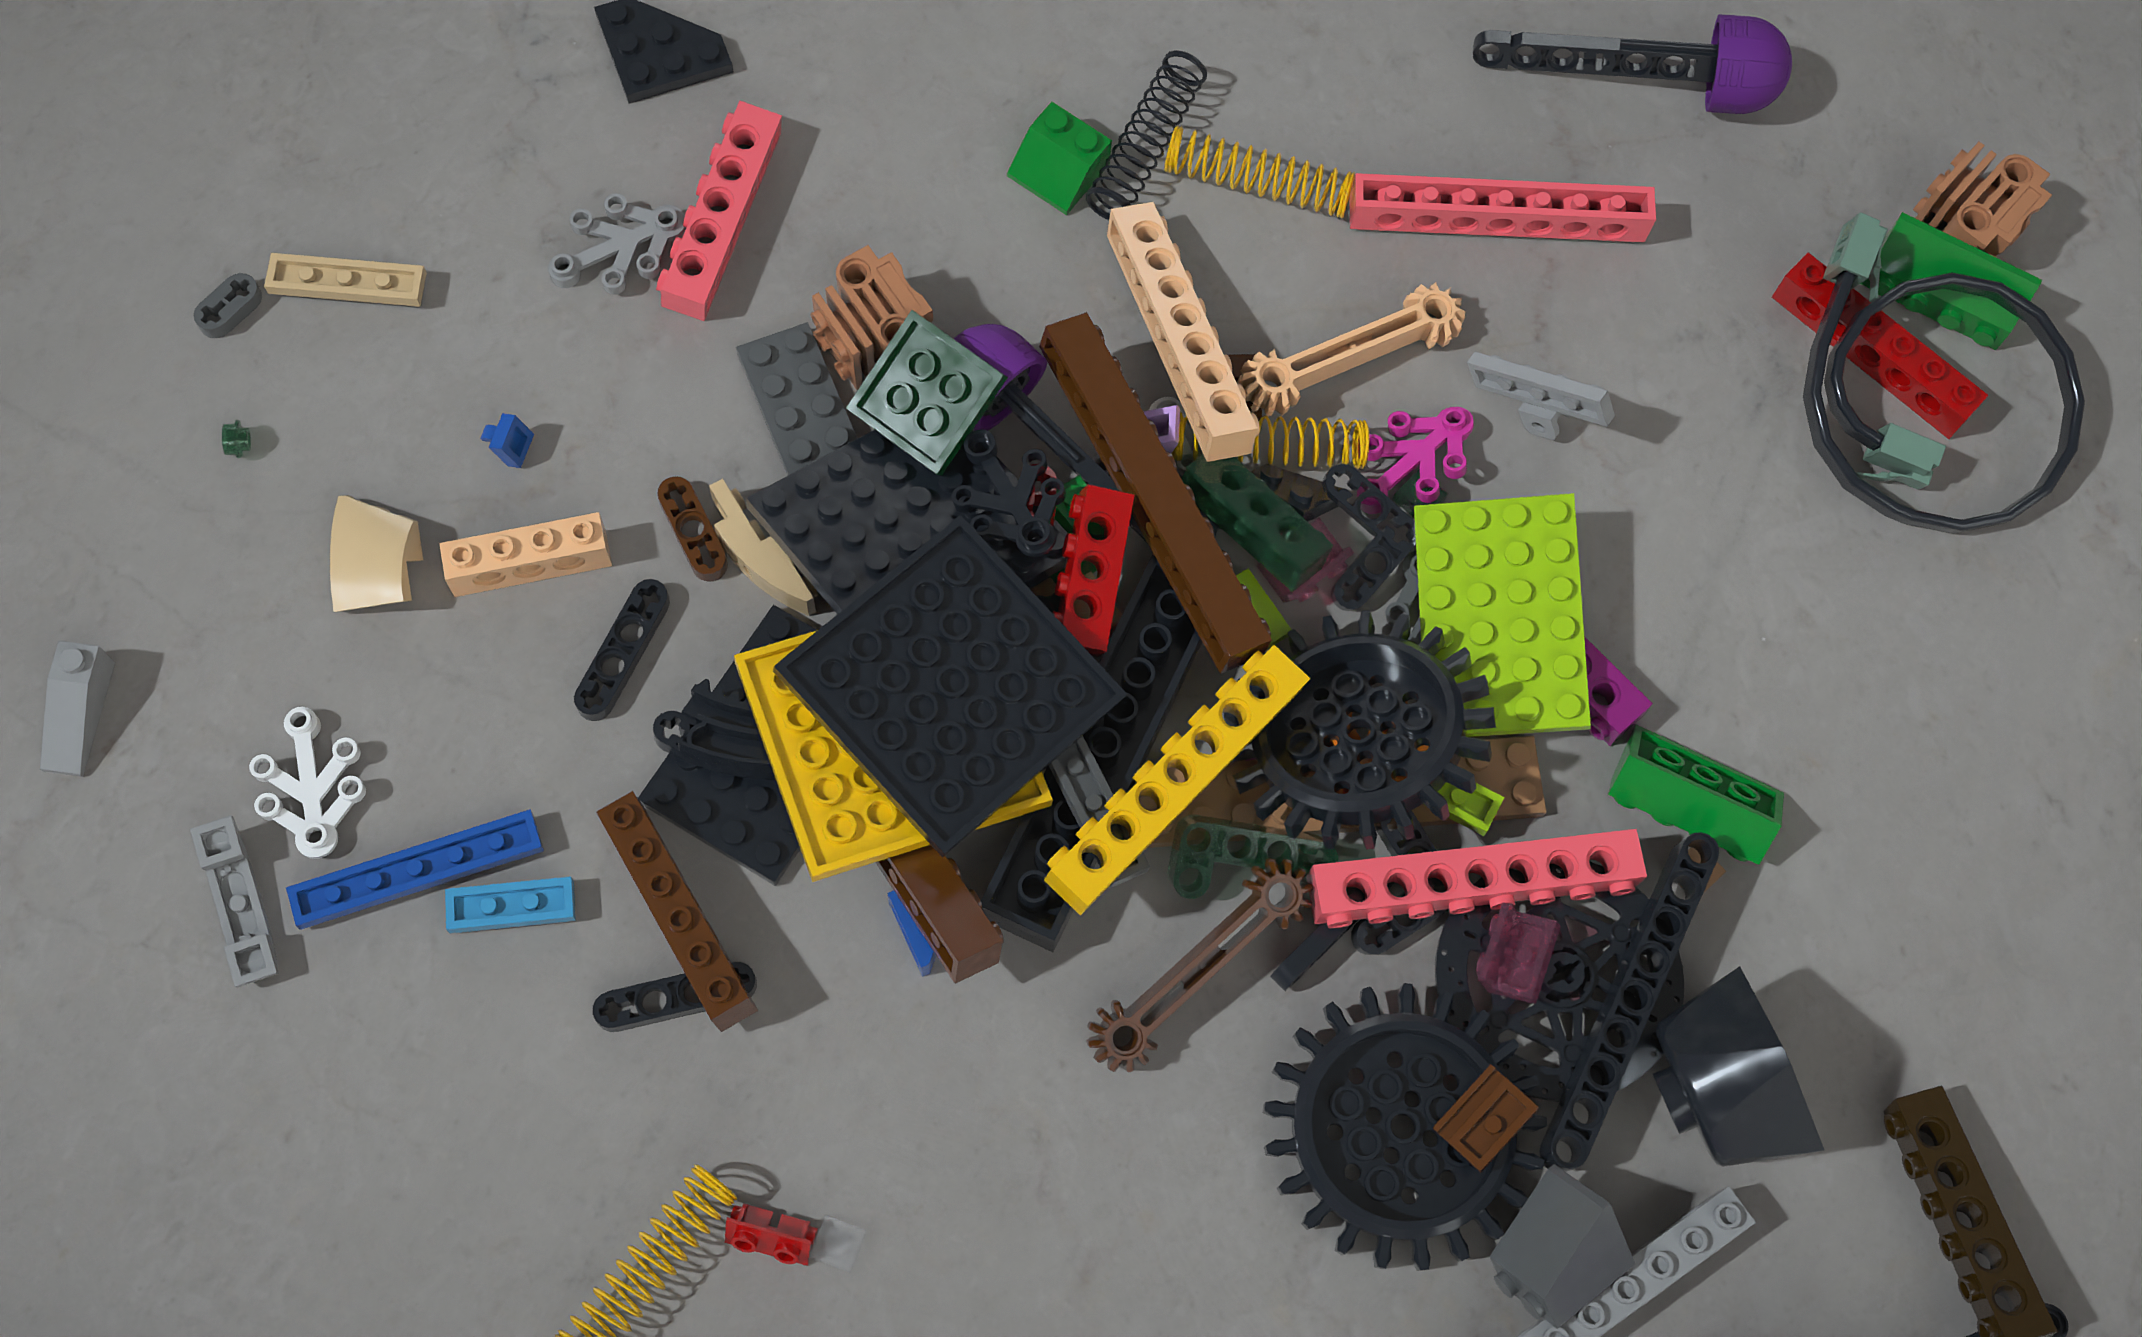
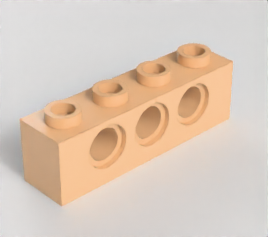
M599 512L439 543L445 581L454 597L612 566L607 534Z

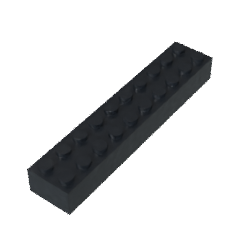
M1155 555L1151 556L1108 643L1107 652L1103 653L1099 664L1128 695L1083 735L1113 795L1120 788L1127 793L1134 786L1136 781L1132 777L1144 765L1202 644L1200 636ZM1047 766L1043 776L1053 799L1052 805L1022 816L981 899L982 911L988 920L995 921L999 928L1054 952L1074 909L1044 881L1051 870L1047 862L1064 845L1071 850L1080 841L1075 835L1080 830V827L1049 766ZM1082 854L1083 863L1088 868L1094 869L1097 863L1094 854Z

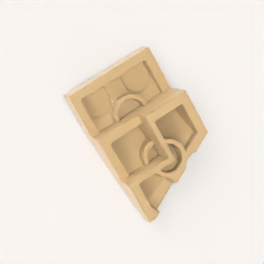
M349 495L338 496L330 543V581L333 612L412 601L407 563L423 561L418 521L403 515L393 514L382 507L361 502Z

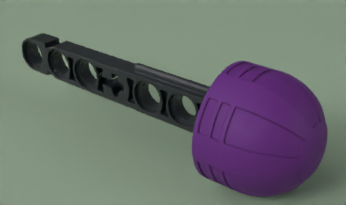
M1719 14L1715 22L1711 44L1531 32L1511 35L1512 31L1499 30L1483 31L1475 37L1473 43L1474 61L1480 66L1487 68L1508 69V65L1518 70L1706 82L1705 109L1706 112L1747 114L1767 107L1783 92L1792 71L1791 49L1783 33L1770 22L1751 16ZM1485 44H1493L1499 50L1488 54L1481 51L1480 47ZM1528 46L1536 52L1530 56H1522L1516 50ZM1558 49H1567L1572 52V55L1568 58H1557L1553 53ZM1579 52H1584L1583 58H1579ZM1597 54H1603L1602 58H1596ZM1632 54H1642L1646 59L1641 63H1631L1627 60V57ZM1670 56H1678L1684 60L1681 64L1675 66L1667 65L1664 62ZM1690 59H1694V65H1690Z
M984 324L968 328L954 338L1008 377L974 427V431L980 429L988 431L1013 412L1077 476L1080 475L1087 485L1119 491L1112 478L1028 397L1043 376L1047 367V360L1023 336L1002 325ZM1131 514L1129 526L1147 543Z

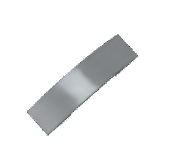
M230 815L191 828L190 832L199 864L206 871L227 946H224V951L234 986L238 988L279 974L275 948L263 900L233 816Z

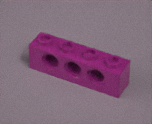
M1584 636L1591 724L1589 732L1598 740H1604L1611 746L1644 716L1653 703ZM1597 693L1604 696L1608 705H1600L1595 702L1592 694Z

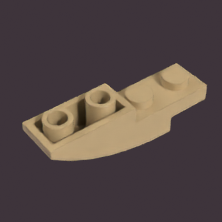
M723 479L709 485L713 503L723 520L714 524L715 532L731 560L756 586L772 598L805 615L810 616L816 613L814 598L818 596L815 587L805 576L801 578L795 568L796 565L771 536L765 539L763 531L755 519L750 522L743 513V510L747 509L739 491L736 488L730 490Z

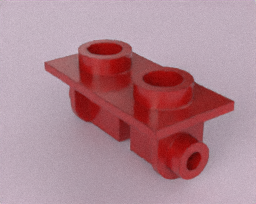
M746 1203L742 1207L734 1205L730 1218L727 1217L725 1243L731 1244L742 1252L751 1253L756 1251L773 1256L776 1260L785 1264L798 1263L808 1266L811 1245L814 1244L818 1228L812 1227L810 1221L782 1214L776 1228L770 1226L773 1211Z

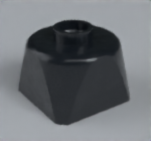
M1740 966L1658 1022L1656 1035L1669 1067L1652 1073L1678 1133L1681 1134L1697 1127L1710 1157L1717 1165L1722 1167L1824 1151L1823 1144L1790 1060Z

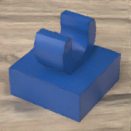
M502 413L498 425H486L480 439L490 442L488 448L508 467L521 468L534 433L516 415Z

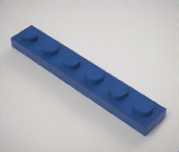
M529 809L286 887L295 925L298 929L302 930L543 852L544 849L533 812Z

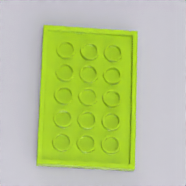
M1574 493L1414 506L1421 642L1437 626L1443 630L1445 641L1444 646L1435 655L1441 662L1466 647L1470 652L1472 666L1454 677L1458 684L1485 675L1490 695L1463 703L1464 709L1494 707L1496 728L1466 730V737L1590 730Z

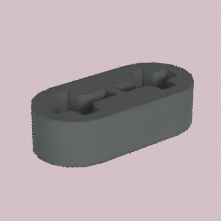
M244 273L234 274L198 304L193 315L194 321L205 336L209 338L223 337L258 307L262 300V292L252 276ZM239 289L242 291L248 290L249 294L243 297L240 294L236 295V291ZM210 315L220 316L221 318L216 323L212 320H207Z

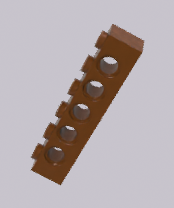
M632 791L596 812L711 1021L723 1032L757 1012L758 1009L649 814L635 793Z

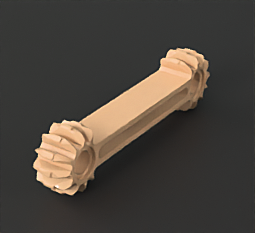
M1436 282L1429 289L1421 284L1415 289L1414 293L1406 296L1403 301V310L1283 360L1277 358L1275 349L1269 352L1267 357L1259 351L1254 355L1252 361L1248 360L1244 363L1241 369L1242 375H1240L1237 384L1240 383L1243 386L1246 402L1252 401V413L1261 408L1264 409L1268 417L1272 416L1274 410L1283 416L1288 412L1290 406L1294 407V405H1297L1301 397L1299 391L1418 340L1425 341L1428 350L1434 347L1436 343L1441 347L1448 345L1450 340L1457 337L1462 330L1461 326L1466 313L1460 309L1462 298H1451V287L1443 292L1439 290ZM1427 313L1434 315L1437 319L1432 318ZM1265 380L1275 383L1277 387L1269 386L1265 383Z

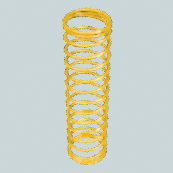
M1177 125L1174 128L1165 160V172L1171 173L1174 168V173L1178 175L1182 171L1189 155L1188 176L1191 179L1195 176L1203 158L1202 180L1205 183L1210 178L1218 159L1216 184L1220 186L1223 183L1232 163L1230 187L1233 190L1237 187L1246 166L1244 191L1247 194L1253 187L1261 167L1258 195L1262 197L1269 186L1275 170L1272 199L1276 201L1281 194L1290 171L1286 194L1287 204L1292 203L1304 175L1300 206L1302 209L1305 208L1318 179L1314 204L1316 213L1321 209L1333 180L1328 213L1332 216L1339 204L1336 217H1340V219L1344 217L1355 172L1349 171L1346 174L1333 206L1338 169L1337 167L1333 169L1319 202L1324 165L1320 164L1304 201L1310 162L1309 160L1305 161L1290 197L1295 167V156H1293L1289 161L1276 194L1281 153L1279 152L1276 155L1262 190L1267 149L1265 148L1262 151L1248 186L1253 146L1250 145L1233 185L1239 149L1238 141L1234 144L1224 173L1219 181L1225 138H1221L1209 172L1205 177L1211 140L1210 133L1205 139L1199 159L1191 174L1197 131H1193L1182 163L1177 170L1183 127Z
M1181 411L1179 441L1171 453L1176 461H1181L1183 457L1184 432L1188 420L1187 416L1183 417ZM1264 415L1259 421V433L1264 419L1267 420L1269 427V465L1273 463L1274 434L1279 420L1282 421L1285 434L1283 446L1284 466L1288 464L1289 434L1295 420L1297 421L1300 434L1298 445L1299 467L1303 465L1304 434L1309 421L1312 422L1315 434L1312 455L1314 467L1318 465L1319 433L1324 422L1328 425L1330 435L1327 453V465L1329 468L1333 466L1334 433L1338 423H1342L1345 435L1342 464H1348L1349 433L1354 423L1356 425L1352 439L1353 465L1356 469L1361 470L1367 463L1369 427L1365 420H1352L1348 428L1342 419H1338L1333 428L1327 418L1321 420L1318 428L1312 417L1305 421L1303 427L1297 417H1293L1290 420L1288 427L1282 416L1276 418L1273 427L1267 415ZM1194 434L1193 460L1195 462L1198 458V441ZM1259 435L1255 437L1254 441V464L1258 463ZM1243 455L1238 456L1239 464L1243 462ZM1228 458L1223 459L1224 463L1228 461Z
M694 1164L691 1171L711 1189L690 1177H684V1183L706 1207L680 1191H672L676 1201L695 1221L667 1204H661L662 1211L687 1237L656 1218H650L652 1226L676 1251L651 1235L639 1232L640 1239L666 1266L631 1245L627 1246L629 1253L656 1281L623 1260H616L617 1266L645 1296L609 1273L604 1274L605 1279L633 1309L597 1287L593 1288L595 1295L624 1325L588 1302H581L582 1307L611 1337H616V1335L595 1313L626 1332L632 1330L630 1324L605 1298L636 1317H643L642 1311L617 1284L648 1303H654L651 1294L627 1269L655 1287L666 1289L663 1281L637 1254L665 1272L677 1275L675 1268L647 1239L685 1262L688 1261L686 1254L658 1225L695 1248L699 1247L696 1239L669 1211L705 1234H710V1229L680 1197L716 1220H722L720 1214L696 1191L690 1182L729 1207L735 1204L734 1200H737V1196L700 1165ZM570 1316L572 1323L586 1337L592 1336L584 1328L598 1337H607L576 1316ZM558 1330L559 1334H555V1337H573L564 1330Z

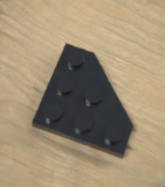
M616 0L594 7L628 104L734 72L721 34L638 0Z

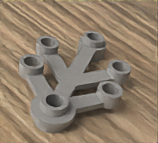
M617 193L610 194L604 201L607 216L613 220L626 218L643 225L629 229L593 219L591 213L586 209L573 211L569 220L572 230L576 234H591L609 240L573 256L568 254L554 256L548 265V272L552 282L560 288H570L580 280V270L617 254L612 268L607 269L602 274V283L605 291L609 294H620L626 288L625 278L639 244L649 239L652 240L648 252L641 254L637 258L636 265L641 277L645 279L657 277L661 271L660 261L667 243L674 241L676 237H680L685 231L686 227H683L684 213L673 205H662L654 210H649L628 204L625 197ZM614 204L622 205L618 210L610 209ZM579 219L588 220L584 225L576 224ZM665 219H672V222L669 224L661 223ZM648 262L655 264L651 269L642 268ZM562 265H569L566 270L557 269ZM612 278L620 279L619 283L615 285L608 284V281Z

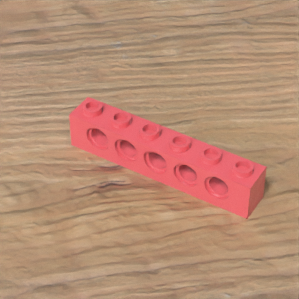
M740 100L735 112H728L722 128V134H725L721 144L715 143L710 155L709 164L712 167L709 175L702 174L696 191L699 199L696 206L690 205L686 211L683 221V227H686L682 238L676 237L670 252V258L673 259L669 270L663 269L659 276L656 290L661 292V307L705 321L780 138L782 115ZM745 144L751 146V148L741 149L737 146ZM727 175L737 176L738 179L727 180L724 177ZM715 206H722L726 208V210L722 212L713 211L711 208ZM708 237L714 241L705 244L699 242L698 239ZM688 269H696L701 273L691 276L684 272Z

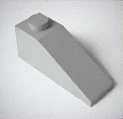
M58 640L47 678L40 770L43 772L84 776L115 662L100 646Z

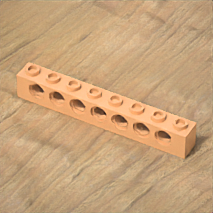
M1154 202L1111 209L1107 237L1206 461L1211 462L1251 454L1255 437L1259 435L1257 416L1249 411L1244 388L1240 383L1237 384L1232 374L1231 360L1227 354H1223L1220 348L1218 332L1208 322L1204 301L1202 298H1197L1193 289L1191 273L1189 270L1184 269L1180 261L1179 247L1176 243H1172L1168 235L1165 217L1159 215Z

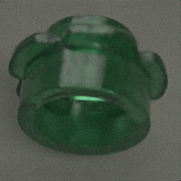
M235 420L234 424H223L222 446L225 455H236V458H241L243 451H250L251 449L249 427H242L240 420Z

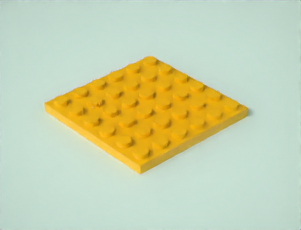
M816 631L734 655L735 665L812 882L930 845L773 672L774 665ZM1042 772L975 830L1051 806L1053 799Z

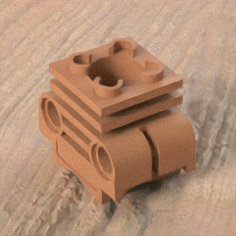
M1978 141L1968 153L1962 149L1950 163L1955 168L1952 171L1948 169L1945 175L1940 173L1926 190L1931 194L1930 198H1922L1913 211L1918 214L1916 219L1922 222L1933 212L1935 217L1930 222V226L1937 229L1945 221L1947 226L1943 232L1997 257L1998 254L2003 253L2008 246H2011L2030 224L2031 215L2041 210L2051 198L2052 194L2041 187L2050 176V173L2028 157L2012 154L2005 157L1985 179L1982 175L1997 154L1991 150L1974 169L1970 168L1985 146Z
M869 245L848 255L839 262L836 268L838 293L832 285L825 288L827 304L819 292L812 295L814 312L810 314L816 326L813 335L819 347L824 352L829 349L837 361L834 363L837 373L844 381L849 379L856 390L863 383L862 373L865 377L868 376L911 310L919 313L931 323L933 321L932 308L925 298L908 284L904 277L902 266L893 253L890 252L878 259Z

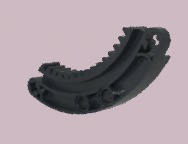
M705 679L693 686L691 689L692 697L683 708L682 713L666 711L661 713L654 721V739L657 746L663 751L688 763L715 772L743 778L776 780L747 698L744 702L740 701L739 691L734 690L727 698L724 694V686L719 685L711 692L710 681ZM675 725H678L680 735L687 739V743L676 734L666 738L664 728L672 729Z

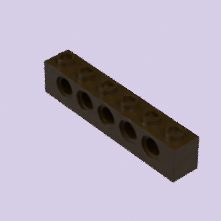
M1943 1086L1896 1098L1883 1111L1885 1115V1128L1889 1136L1894 1140L1896 1139L1903 1154L1902 1164L1910 1179H1914L1920 1191L1922 1210L1929 1220H1933L1940 1235V1249L1944 1257L1951 1261L1959 1277V1291L1963 1299L1967 1303H1971L1978 1319L1977 1329L1980 1337H2050L2057 1333L2054 1322ZM1919 1132L1927 1133L1933 1139L1934 1146L1925 1144L1921 1140ZM1937 1171L1946 1173L1951 1178L1953 1187L1943 1184L1938 1177ZM1956 1211L1964 1213L1970 1219L1971 1228L1959 1222ZM1975 1252L1983 1254L1989 1260L1990 1269L1982 1267L1977 1262ZM1995 1294L2003 1296L2008 1301L2010 1312L2001 1309L1997 1305Z

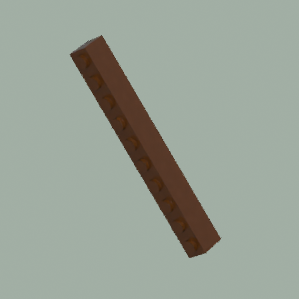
M1087 312L1045 326L1039 345L1041 352L1117 489L1120 492L1134 495L1131 514L1218 671L1222 674L1244 665L1258 650L1264 655L1272 641L1270 628L1267 622L1262 617H1259L1254 609L1248 588L1244 584H1240L1236 577L1228 553L1221 550L1215 540L1210 521L1206 517H1202L1195 504L1192 489L1189 485L1184 484L1180 478L1172 454L1166 452L1158 439V431L1152 420L1147 419L1141 409L1137 392L1132 387L1130 388L1124 379L1119 360L1115 356H1111L1105 345L1102 330L1098 325L1093 324Z

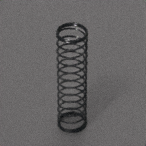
M1179 50L1169 51L1162 61V66L1156 71V77L1150 81L1149 88L1144 92L1143 99L1138 103L1137 110L1131 114V120L1125 125L1124 133L1119 136L1118 144L1112 148V155L1106 159L1105 166L1099 170V178L1093 181L1092 188L1086 194V201L1089 207L1099 216L1109 220L1110 213L1105 212L1092 201V193L1095 194L1097 199L1106 208L1111 210L1113 207L1104 202L1097 193L1111 197L1122 207L1131 206L1130 203L1137 202L1139 197L1137 192L1145 189L1143 180L1151 178L1149 169L1157 167L1158 162L1156 158H1161L1164 155L1162 147H1167L1170 144L1169 136H1172L1173 132L1166 133L1156 124L1145 121L1141 112H1150L1158 120L1172 125L1173 131L1176 127L1175 125L1182 123L1183 117L1181 114L1189 111L1188 103H1192L1195 100L1194 92H1198L1201 89V85L1207 79L1208 74L1202 62L1192 54ZM1171 57H1183L1191 61L1202 72V79L1199 80L1193 72L1184 67L1169 65L1168 59ZM1173 68L1185 71L1186 73L1190 74L1195 80H1190L1179 75L1177 72L1173 70ZM1163 70L1166 76H1159V74ZM1159 79H1168L1176 87L1191 92L1192 98L1185 100L1177 92L1163 87ZM1157 80L1160 87H1153V83ZM1188 85H1190V86H1198V87H1197L1196 89H1192V88L1189 87ZM1153 90H1162L1170 98L1184 103L1186 106L1185 110L1179 111L1169 102L1157 98ZM1150 91L1153 98H1147V94ZM1147 101H1156L1164 109L1178 114L1179 121L1173 122L1166 115L1152 110ZM1145 103L1147 109H1140L1141 105ZM1138 114L1141 120H1134V117ZM1134 123H1144L1152 131L1165 136L1167 143L1160 144L1151 136L1139 132ZM1132 124L1135 131H1128V127ZM1128 134L1140 136L1149 144L1159 147L1161 153L1153 155L1144 147L1134 144ZM1125 135H1126V138H1127V140H1128L1129 143H1127V142L1121 143L1122 138H1123ZM1122 146H1132L1139 153L1152 158L1154 165L1146 166L1139 159L1127 155ZM1120 147L1123 154H1115V150ZM1116 157H1125L1138 167L1146 169L1148 176L1141 178L1132 170L1122 167L1116 160ZM1113 158L1116 165H1109V161ZM1109 168L1122 170L1126 175L1139 180L1142 187L1134 189L1123 180L1115 178ZM1107 169V172L1111 177H1102V174ZM1103 179L1113 180L1123 188L1132 191L1135 194V199L1127 200L1121 194L1110 190L1103 182ZM1101 181L1104 188L1096 187V183Z

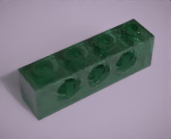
M1203 454L1186 467L1182 481L1192 489L1196 506L1289 590L1295 591L1323 568L1334 545L1326 539L1322 532L1316 530L1301 517L1291 505L1275 494L1263 480L1257 478L1241 464L1237 457L1207 462Z

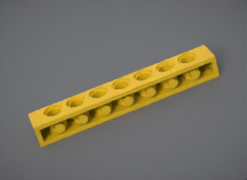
M1275 645L1264 655L1259 650L1254 653L1242 666V669L1247 673L1238 682L1231 677L1215 694L1220 700L1211 709L1204 704L1189 719L1188 723L1192 728L1183 737L1176 732L1160 749L1165 755L1156 764L1148 760L1132 777L1137 783L1127 793L1120 788L1108 800L1104 807L1109 812L1099 822L1094 817H1091L1075 834L1080 841L1071 850L1064 845L1047 862L1051 870L1044 881L1080 916L1310 680ZM1249 686L1260 687L1264 691L1266 699L1255 697L1251 693ZM1222 713L1233 714L1238 719L1239 726L1228 725L1224 721ZM1195 740L1207 742L1212 749V754L1201 753L1195 746ZM1167 768L1179 769L1184 775L1185 782L1178 783L1173 781L1168 776ZM1139 796L1151 797L1156 802L1157 810L1148 811L1144 809L1139 802ZM1120 824L1124 826L1129 833V839L1120 840L1116 838L1111 832L1110 825ZM1082 854H1095L1101 862V868H1088L1082 861Z

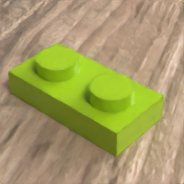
M1447 782L1438 791L1447 801L1450 814L1448 818L1482 836H1485L1505 798L1476 783V789L1472 794L1460 790Z

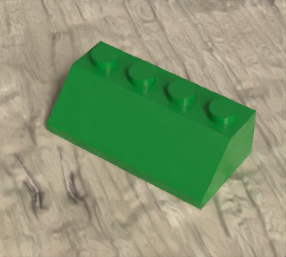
M1903 212L1885 236L1881 248L1882 268L1880 269L1878 295L1880 296L1905 281L1953 272L2002 282L2031 301L2042 282V279ZM1866 279L1865 281L1860 283L1861 285L1870 289L1869 279ZM1947 289L1903 296L1895 300L1904 305L1906 309L1933 319L1942 327L1955 330L1973 339L1977 344L1988 346L1994 350H1997L2009 336L2019 320L2018 317L1989 298Z
M1637 724L1635 725L1612 776L1608 795L1614 797L1615 801L1623 807L1629 809L1638 808L1650 814L1655 821L1662 825H1674L1687 831L1689 835L1698 832L1706 833L1714 838L1718 846L1725 849L1733 858L1743 862L1749 860L1760 865L1782 826L1784 792Z

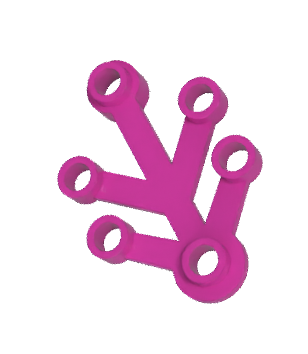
M1448 407L1442 410L1437 417L1410 418L1406 412L1396 411L1390 414L1387 420L1388 430L1392 436L1400 438L1409 433L1430 434L1425 439L1383 441L1378 435H1369V446L1374 445L1377 448L1369 450L1367 460L1375 461L1381 457H1404L1378 479L1368 480L1388 497V491L1420 464V479L1416 482V496L1424 503H1431L1437 500L1440 495L1439 482L1435 474V451L1447 442L1448 454L1443 459L1444 473L1451 479L1463 477L1467 472V460L1463 455V441L1472 432L1474 420L1472 414L1462 407ZM1398 422H1403V423H1405L1403 426H1395V425H1394V424H1396V423H1398ZM1453 463H1458L1461 465L1457 468L1450 467V465ZM1361 486L1357 490V497L1365 491ZM1425 487L1433 488V490L1429 492L1422 491V489ZM1366 498L1362 501L1360 509L1367 514H1378L1381 512V505L1374 498Z

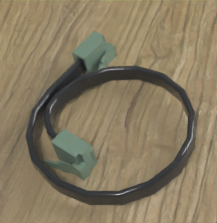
M1860 212L1842 226L1823 279L1835 283V286L1810 349L1802 397L1814 448L1843 489L1882 515L1902 524L1955 534L2010 522L2052 493L2078 451L2085 398L2074 353L2043 309L2002 282L1951 272L1902 282L1878 298L1879 275L1882 268L1880 254L1888 228L1880 226V220ZM1866 279H1869V301L1872 303L1853 316L1828 355L1829 345L1850 290ZM1947 289L1989 298L2027 323L2054 362L2064 404L2057 452L2034 489L2000 512L1966 519H1956L1917 511L1897 503L1863 480L1895 481L1919 490L1929 485L1934 472L1931 469L1939 466L1946 445L1893 423H1889L1875 431L1861 421L1847 399L1843 382L1847 353L1870 317L1903 296ZM1823 379L1831 413L1846 434L1867 447L1862 460L1891 472L1882 471L1878 474L1856 473L1831 437L1821 394Z

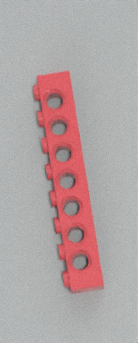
M1356 173L1349 196L1350 229L1645 242L1656 221L1654 187Z
M1637 829L1317 864L1312 866L1306 878L1307 883L1313 886L1309 896L1312 902L1314 924L1327 923L1328 928H1342L1353 923L1352 920L1368 918L1369 923L1378 924L1391 921L1393 915L1409 914L1410 919H1421L1434 915V911L1449 909L1450 914H1464L1475 909L1474 906L1489 904L1490 909L1500 910L1514 906L1515 901L1530 900L1531 905H1543L1555 901V897L1570 895L1571 900L1577 901L1592 898L1596 895L1595 892L1610 891L1611 896H1621L1634 892L1635 887L1647 877ZM1589 860H1596L1601 863L1605 874L1596 873L1591 868ZM1549 864L1561 867L1564 871L1565 879L1555 877L1550 871ZM1509 869L1519 870L1525 877V883L1514 881L1509 874ZM1469 873L1480 875L1484 879L1485 888L1474 886L1469 880ZM1428 878L1439 879L1445 886V892L1439 893L1434 891L1429 886ZM1395 882L1401 885L1405 891V897L1392 895L1388 890L1387 883ZM1356 887L1360 889L1364 894L1365 901L1356 902L1350 899L1346 888Z

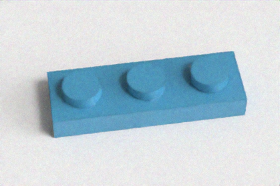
M572 877L445 889L446 930L450 934L576 921L574 880Z

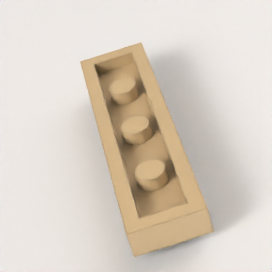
M271 253L264 287L268 294L421 307L427 273L422 265Z

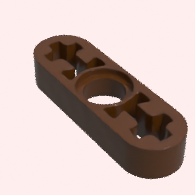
M674 476L665 479L658 488V499L694 574L699 579L707 582L720 579L725 574L728 566L725 551L689 481L682 477ZM674 490L682 494L683 503L686 508L682 512L679 511L675 500L671 499L670 492ZM691 520L701 522L704 526L702 533L696 537L683 535L681 530L686 522ZM705 545L709 556L715 559V566L713 568H708L706 564H703L702 555L699 550L700 547Z

